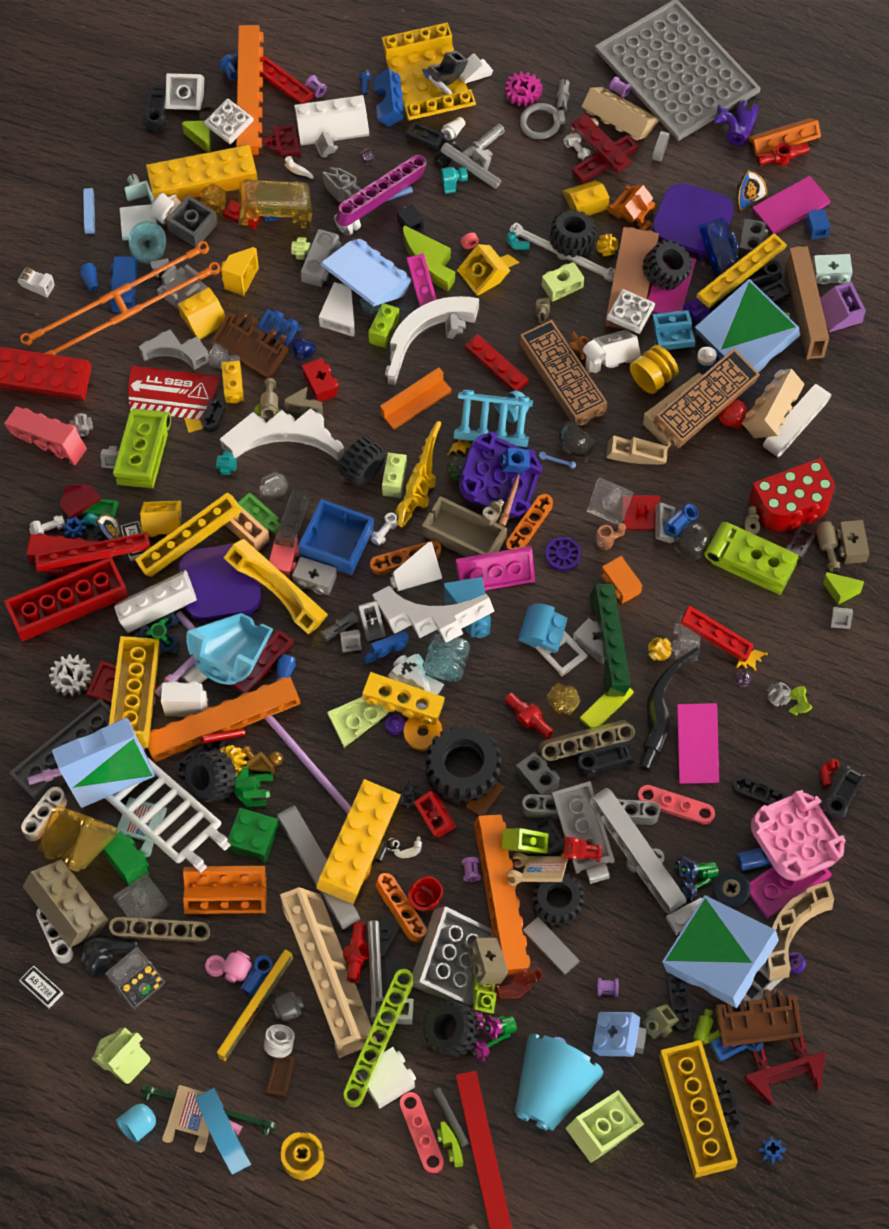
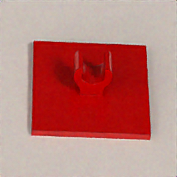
M623 495L625 530H655L656 504L661 502V496Z

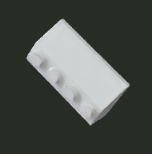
M363 95L295 105V116L301 146L315 144L322 132L329 133L330 138H334L335 141L369 136Z
M184 570L117 602L114 607L119 622L129 633L196 601L197 598L188 573Z

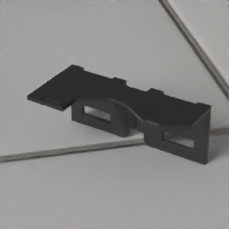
M445 141L442 144L443 146L445 143H448L449 145H452L453 143L454 145L452 147H454L458 151L461 150L455 141ZM440 152L435 156L433 162H438L442 168H447L451 163V158Z

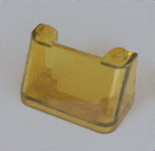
M245 179L239 183V225H248V221L254 218V221H257L258 216L293 217V223L299 221L301 228H310L312 203L308 184L304 182Z
M54 805L38 850L44 853L43 857L55 860L58 857L65 860V863L68 864V869L79 872L80 869H85L117 834L118 828L83 813Z

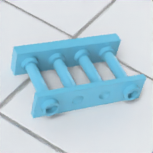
M473 390L459 392L458 398L464 399L462 422L459 429L456 428L454 431V439L474 441L478 436L490 433L487 429L490 402L501 403L496 437L515 446L528 447L529 437L524 434L526 407H532L533 400H529V397L518 396L517 399L474 394ZM471 400L482 401L480 427L477 431L470 430V427H468ZM508 404L519 405L517 430L514 435H509L505 431Z

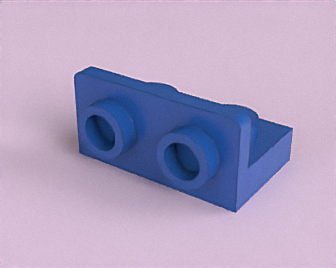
M267 309L257 328L266 334H269L273 328L276 329L278 333L275 339L284 334L287 336L284 344L289 346L297 330L301 331L302 328L298 327V322L289 317L288 320L283 318L284 314L276 309L274 311Z

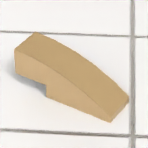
M613 436L608 441L606 458L637 464H665L668 446L635 437L628 440Z

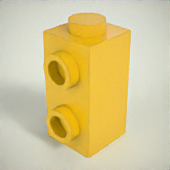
M240 361L221 362L226 403L236 404L243 402L244 395Z

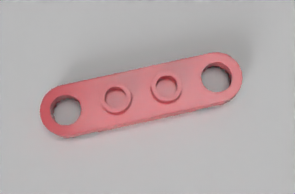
M645 785L639 789L638 800L655 802L659 805L662 812L689 821H695L702 825L710 824L715 817V810L709 804L651 785ZM650 791L653 794V798L651 800L644 799L642 796L643 792ZM705 809L709 811L710 817L702 818L699 812Z
M413 1092L405 1093L400 1099V1107L423 1168L428 1173H438L443 1168L444 1160L420 1097ZM406 1099H414L417 1103L413 1109L406 1108L404 1105ZM431 1157L439 1160V1165L435 1168L427 1165V1160Z

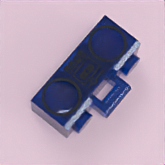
M723 217L698 226L714 277L720 276L739 261V257L734 252L740 250L735 234H728L729 227Z

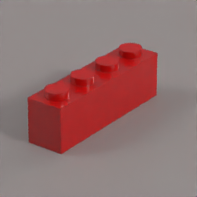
M41 533L37 535L31 534L26 555L29 563H35V554L99 542L100 540L86 541L82 538L69 539L63 536L52 537ZM106 558L73 565H83L84 567H87Z

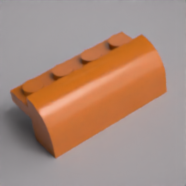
M208 866L201 873L195 867H184V914L266 913L267 878L265 866Z

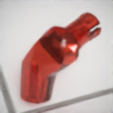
M537 968L528 973L521 971L509 984L497 986L498 1000L520 998L531 989L533 983L543 979L542 971Z

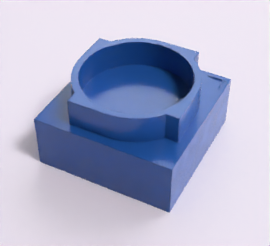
M321 499L298 545L299 556L335 567L338 572L352 575L374 530V518Z

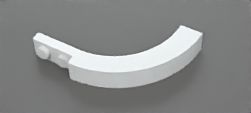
M462 296L442 298L429 302L409 314L398 326L390 342V361L392 362L390 366H387L385 376L388 377V384H396L406 350L417 335L433 325L446 322L450 313L457 314L459 320L475 323L479 310V298Z

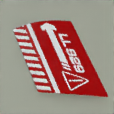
M132 366L129 377L130 411L133 408L170 412L173 417L202 420L208 403L213 399L220 377Z

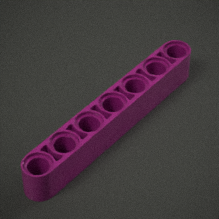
M420 155L411 157L342 202L338 208L336 222L341 226H349L419 180L423 176L427 163L426 159Z

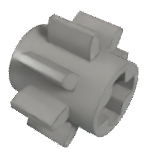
M76 414L73 416V420L69 421L70 424L76 427L79 436H86L89 434V430L93 429L91 417L87 418L86 414Z
M782 682L775 685L772 683L767 689L769 692L767 698L775 706L787 705L791 700L789 696L791 690Z

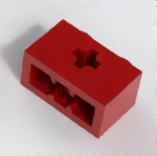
M320 358L302 365L303 376L315 400L323 402L337 396L339 385L336 378H332L331 368L328 363L325 364L324 360Z
M429 791L414 801L434 836L440 838L456 828L436 793Z

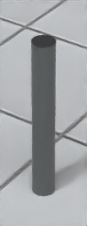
M440 1088L435 1089L433 1093L461 1147L469 1145Z

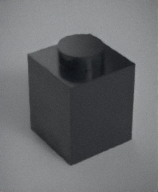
M413 204L402 207L397 211V222L402 229L404 226L417 232L424 229L423 218Z

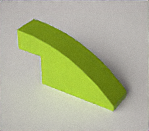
M404 226L403 239L410 257L424 253L431 281L448 292L455 282V271L445 267L451 259V248Z

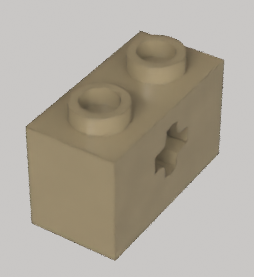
M863 520L840 522L839 528L836 529L837 539L840 540L839 555L843 557L844 564L867 562L870 553Z
M476 938L469 947L468 955L472 960L473 972L477 977L478 984H501L507 976L508 970L499 939Z

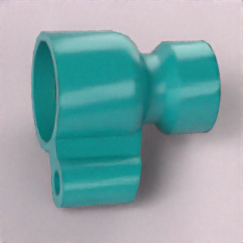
M454 167L441 168V179L445 194L456 192V182L458 180L461 182L468 181L466 167H461L458 170Z

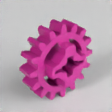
M521 71L520 75L514 73V78L508 77V82L505 83V94H507V99H511L512 104L518 102V106L523 103L527 107V103L533 105L534 100L539 101V97L542 95V84H540V79H536L535 74L529 76V72H527L526 75H523Z

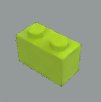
M521 828L503 829L501 849L527 854H547L549 834Z

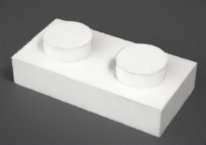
M702 898L666 916L676 935L682 932Z

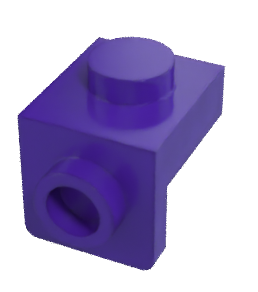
M698 298L683 305L684 311L689 310L690 317L694 319L695 327L711 313L710 308Z

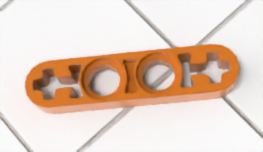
M541 494L537 497L507 539L506 550L522 548L528 544L553 507V499L550 495ZM545 501H547L548 504H545V505L542 507V511H541V510H540V508H541V502L544 503ZM532 514H537L540 517V519L537 521L530 520L529 516ZM522 528H527L530 533L522 535L519 531ZM518 538V547L511 548V544L514 545Z
M428 541L432 542L433 548L436 550V558L438 559L441 556V545L437 541ZM428 542L373 557L370 561L371 572L375 575L394 572L410 558L409 555L412 552H417ZM394 557H400L402 562L394 564L391 560ZM376 563H379L381 568L378 569Z
M382 873L375 885L378 892L406 936L413 942L422 941L427 932L426 926L410 904L395 878L389 873ZM391 896H397L401 902L395 903L392 901ZM407 912L411 918L405 919L401 913Z

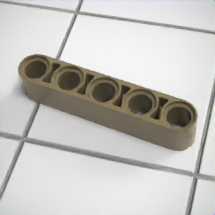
M616 721L544 740L539 744L538 751L546 760L552 761L629 741L634 737L635 730L627 721ZM627 726L628 732L625 735H621V728ZM609 731V737L606 740H602V733ZM590 736V742L587 745H583V738ZM571 741L572 746L570 749L565 750L563 747L564 743ZM553 746L552 753L546 755L545 748Z
M116 917L109 924L112 935L118 938L205 942L210 936V929L204 922ZM117 922L124 924L125 927L122 932L117 933L113 930ZM141 923L145 926L143 933L137 934L134 932L136 924ZM163 925L166 930L164 934L157 935L154 932L155 927ZM176 927H185L186 933L183 936H177L174 932ZM203 927L207 933L204 937H197L195 930Z

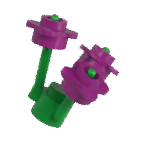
M473 1010V1013H476L478 1016L476 1020L480 1021V1026L477 1028H483L484 1033L489 1034L493 1039L487 1044L483 1040L473 1044L472 1052L477 1059L480 1058L484 1062V1057L490 1054L489 1047L503 1039L510 1038V1033L516 1032L517 1026L513 1016L491 1017V1015H486L483 1018L482 1012Z

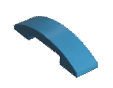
M215 1088L195 1097L212 1138L231 1173L234 1174L250 1166L251 1162L243 1145L238 1140Z

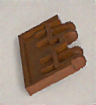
M243 311L236 320L237 316L228 312L210 343L267 378H272L289 350L287 346L283 345L287 336L284 334L280 335L274 346L271 347L270 345L278 333L276 329L273 328L265 338L266 334L254 327L257 323L255 316L250 318L244 329H241L249 313Z
M776 988L777 1007L774 1008L769 989L763 990V999L747 1001V1011L745 1010L743 999L737 1007L738 1012H733L732 1005L726 1002L715 1005L721 1048L803 1037L796 995L787 996V1006H785L782 989Z

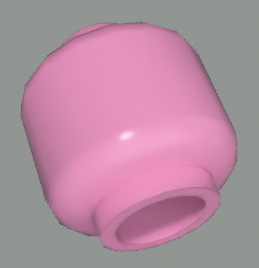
M240 951L230 953L222 965L225 979L232 983L244 981L252 968L251 958Z

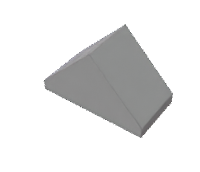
M377 600L358 605L359 618L367 642L385 637Z

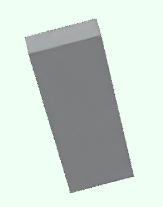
M539 917L523 929V933L564 976L580 962Z

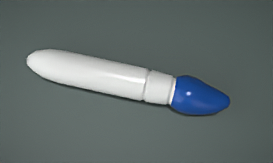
M427 69L422 70L425 77L444 94H452L445 84L433 80L432 76L427 73Z

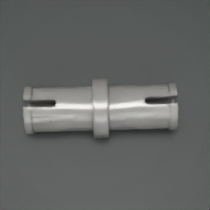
M565 79L559 80V88L556 94V109L559 111L560 107H562V110L566 112L567 102L570 98V93L568 92L570 82L566 79L564 85Z

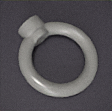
M537 103L527 107L520 117L522 131L533 139L549 138L559 130L561 124H566L564 111H558L555 107L546 103ZM545 110L553 115L554 124L548 131L534 132L527 126L528 116L534 111Z

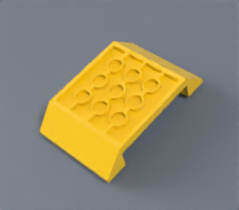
M448 22L382 37L387 67L398 73L401 77L404 117L406 119L413 120L476 105L471 89L468 90L466 83L460 77L452 84L447 85L452 94L446 95L423 74V69L441 64L445 53L454 51Z

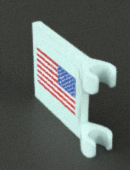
M129 797L126 807L129 806L135 799ZM144 802L133 813L140 819L155 804ZM163 807L146 825L152 830L163 821L167 808ZM122 814L114 835L122 831L125 836L128 834L131 838L145 841L141 851L146 857H149L154 842Z

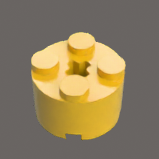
M298 1132L285 1139L281 1148V1161L285 1171L291 1177L301 1181L310 1179L320 1172L324 1164V1152L321 1142L316 1136L307 1132ZM302 1153L304 1155L306 1153V1158L299 1159L298 1154Z

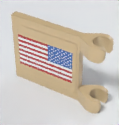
M516 852L513 855V859H519L520 861H515L514 866L520 868L525 865L523 874L516 870H510L507 876L514 877L515 879H509L508 883L513 886L520 882H562L568 859L561 858V856H527Z
M179 1085L162 1138L164 1142H172L175 1129L199 1136L194 1150L200 1153L205 1151L210 1131L195 1097L204 1092Z

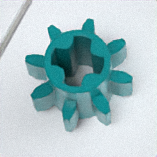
M224 451L222 456L218 455L216 469H220L221 474L230 475V472L236 471L237 458L233 457L232 452Z

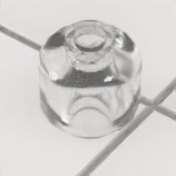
M273 472L263 477L261 480L262 485L259 486L263 496L267 495L270 499H275L285 494L287 487H289L285 476L278 472Z

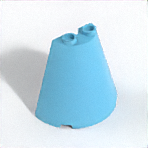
M240 613L189 630L186 636L189 654H193L197 662L195 665L205 676L215 682L231 685L243 681L249 676L273 629L264 624L256 626L252 618Z
M531 1034L526 1043L515 1113L524 1121H528L529 1118L536 1121V1126L542 1130L547 1131L549 1129L553 1131L602 1078L604 1072L597 1063L592 1065L589 1062L590 1057L578 1049L544 1035L543 1039L538 1038V1034Z

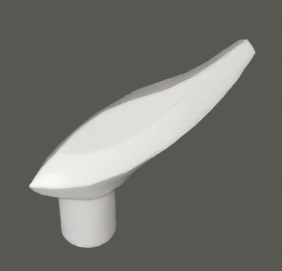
M291 156L285 158L286 163L284 165L288 170L298 175L307 176L311 179L314 178L308 170L295 164Z

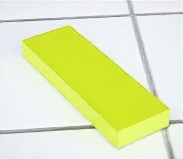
M629 688L625 696H606V694H603L580 717V721L589 729L601 726L633 695L634 691Z

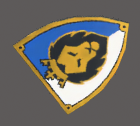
M747 170L744 176L741 177V182L737 185L739 212L768 196L765 181L756 172Z
M108 514L98 517L96 521L98 526L94 528V532L98 535L94 536L93 540L104 541L121 537L116 518Z

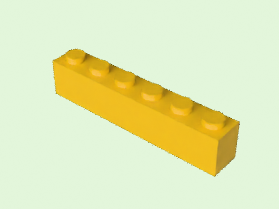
M226 493L135 560L144 574L152 577L239 515L243 510L234 497Z

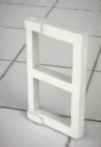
M565 631L560 646L567 642L577 652L578 656L563 668L550 656L552 652L540 646L535 647L558 671L561 677L588 656Z

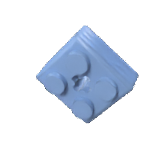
M599 1012L592 1051L599 1056L633 1057L640 1017L634 1014V1012Z

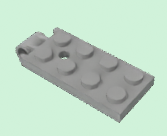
M591 782L552 792L564 836L589 841L592 845L602 844L600 862L589 858L572 860L576 874L586 869L590 884L609 879L610 876L606 863H615L604 824L589 802V799L594 796Z

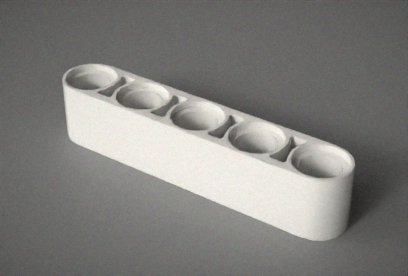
M815 384L785 417L784 425H780L778 428L780 430L778 436L768 437L763 447L775 456L780 457L826 405L831 394Z

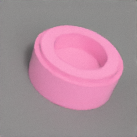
M218 955L209 957L205 963L207 973L212 977L223 975L222 965L225 960Z

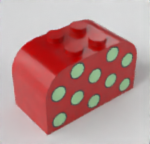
M822 458L754 482L749 502L752 507H756V515L760 516L759 521L767 530L777 533L790 529L796 530L803 524L816 522L827 513L835 484Z

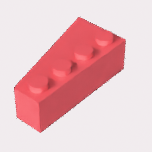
M16 406L4 423L12 435L30 444L34 442L44 451L50 449L55 453L56 457L60 459L66 457L70 460L69 463L76 466L87 450L75 426L61 423L55 418H47L41 413H33L27 408L22 409Z

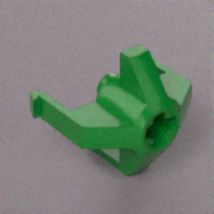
M248 765L243 766L235 778V795L247 807L266 806L267 800L252 801V798L270 797V790L258 789V787H260L261 781H273V774H249Z

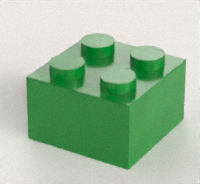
M239 808L227 840L230 844L227 848L228 852L266 863L279 829L278 819Z
M120 831L101 846L106 859L128 887L131 888L149 874L147 868L149 864L144 853L140 849L137 851L133 839L128 834L125 836Z

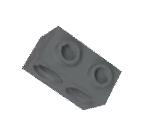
M750 219L744 220L738 258L742 259L760 245L763 240L767 239L768 230L765 229L766 222Z
M533 752L516 765V773L533 794L550 795L559 788L560 778L554 770L551 771L544 757L538 756L536 752ZM531 765H534V766H536L538 769L535 770V771H532V770H530L528 767L531 766ZM542 780H547L550 782V784L542 785L540 782Z

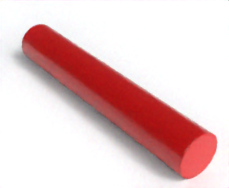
M241 728L203 735L200 739L201 743L204 744L245 736V730Z

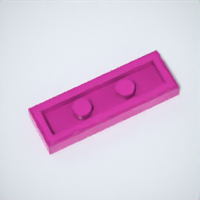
M424 253L407 257L419 306L421 307L437 300Z

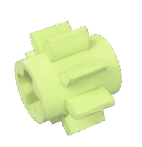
M298 237L297 241L292 242V255H296L298 260H305L310 251L311 243L306 242V238Z

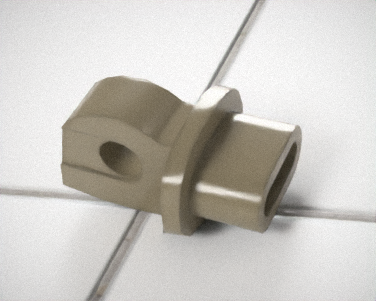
M550 297L539 298L536 301L535 313L540 323H545L549 316Z
M499 499L497 502L493 501L489 507L483 510L482 520L489 526L500 517L501 511L504 508V501L502 499Z
M749 507L747 509L748 515L745 516L744 530L756 535L760 530L758 522L760 516L756 515V507Z

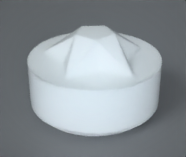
M711 347L701 348L697 357L699 363L705 366L712 365L716 360V351Z

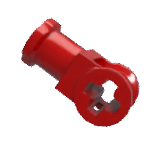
M563 837L565 844L561 858L570 860L589 858L600 862L602 844L591 845L586 844L587 841L578 838Z

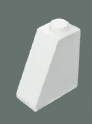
M334 282L319 315L320 327L354 337L351 288L344 283Z
M432 542L425 544L391 573L390 583L392 588H396L397 592L442 579Z

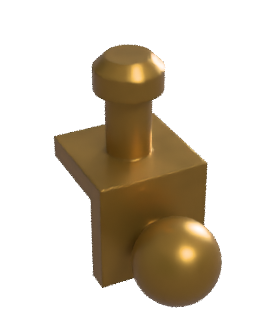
M244 746L241 753L246 754L245 757L249 760L246 763L249 773L263 771L275 774L274 766H279L283 762L282 754L277 751L272 752L268 758L262 751L255 756L251 752L250 746Z

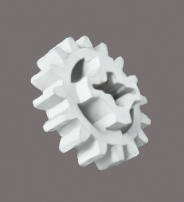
M70 654L68 659L62 656L60 663L58 661L54 662L56 668H50L53 674H50L49 677L56 692L62 690L63 696L70 692L72 697L74 692L77 691L80 695L82 688L84 690L88 689L86 683L91 684L89 677H92L93 674L90 671V665L86 664L84 658L80 660L79 655H76L72 659ZM68 671L70 672V674L73 675L74 679H72V677L69 676Z

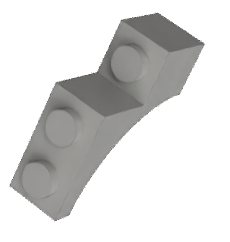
M171 330L162 332L150 341H145L139 346L140 354L144 361L159 356H171L185 361L194 370L210 362L209 353L198 337L188 339L181 345Z

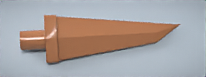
M519 474L512 485L500 515L498 524L504 527L509 518L519 483Z

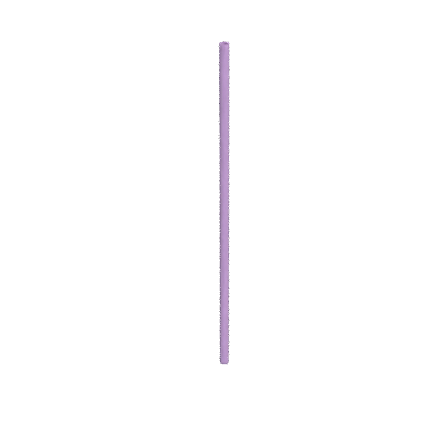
M182 611L176 614L178 620L188 631L196 628ZM273 716L264 718L348 815L351 806Z

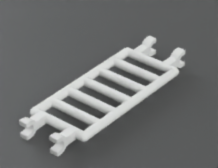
M148 758L154 774L159 777L151 786L127 807L120 801L138 784L124 789L115 795H110L105 799L176 863H181L186 858L201 873L207 867L203 863L204 861L193 851L202 842L211 837L224 851L230 846L227 842L228 839L216 830L220 827L221 821ZM166 783L171 790L139 819L133 812ZM179 795L185 800L153 830L146 825L175 796ZM190 806L197 811L166 842L159 837ZM203 818L208 820L211 824L179 854L172 848Z

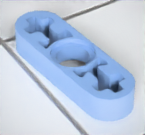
M85 188L83 191L85 234H95L93 188Z

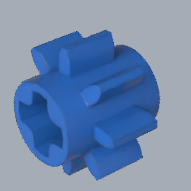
M76 516L70 520L66 519L67 524L62 526L65 531V537L83 539V533L87 532L84 520L79 521Z
M772 1136L769 1142L762 1140L761 1144L764 1148L758 1150V1153H763L762 1161L767 1159L771 1165L774 1164L775 1159L782 1161L783 1157L780 1153L786 1151L785 1148H781L782 1140L777 1142L773 1140ZM769 1147L776 1151L774 1155L768 1150Z

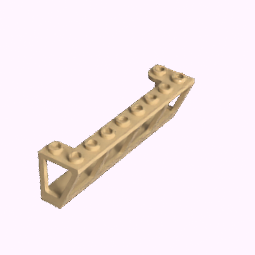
M300 887L280 894L283 912L293 929L333 1035L338 1057L341 1058L362 1050L372 1026L355 983H350L346 980L348 964L343 957V951L321 894ZM374 1035L373 1040L377 1042V1039Z

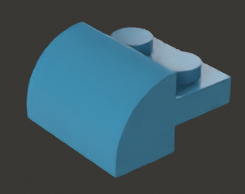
M689 310L653 314V333L657 345L666 350L695 346Z
M532 604L527 609L518 640L534 648L540 646L556 653L559 650L568 618L554 612L555 608L552 606Z

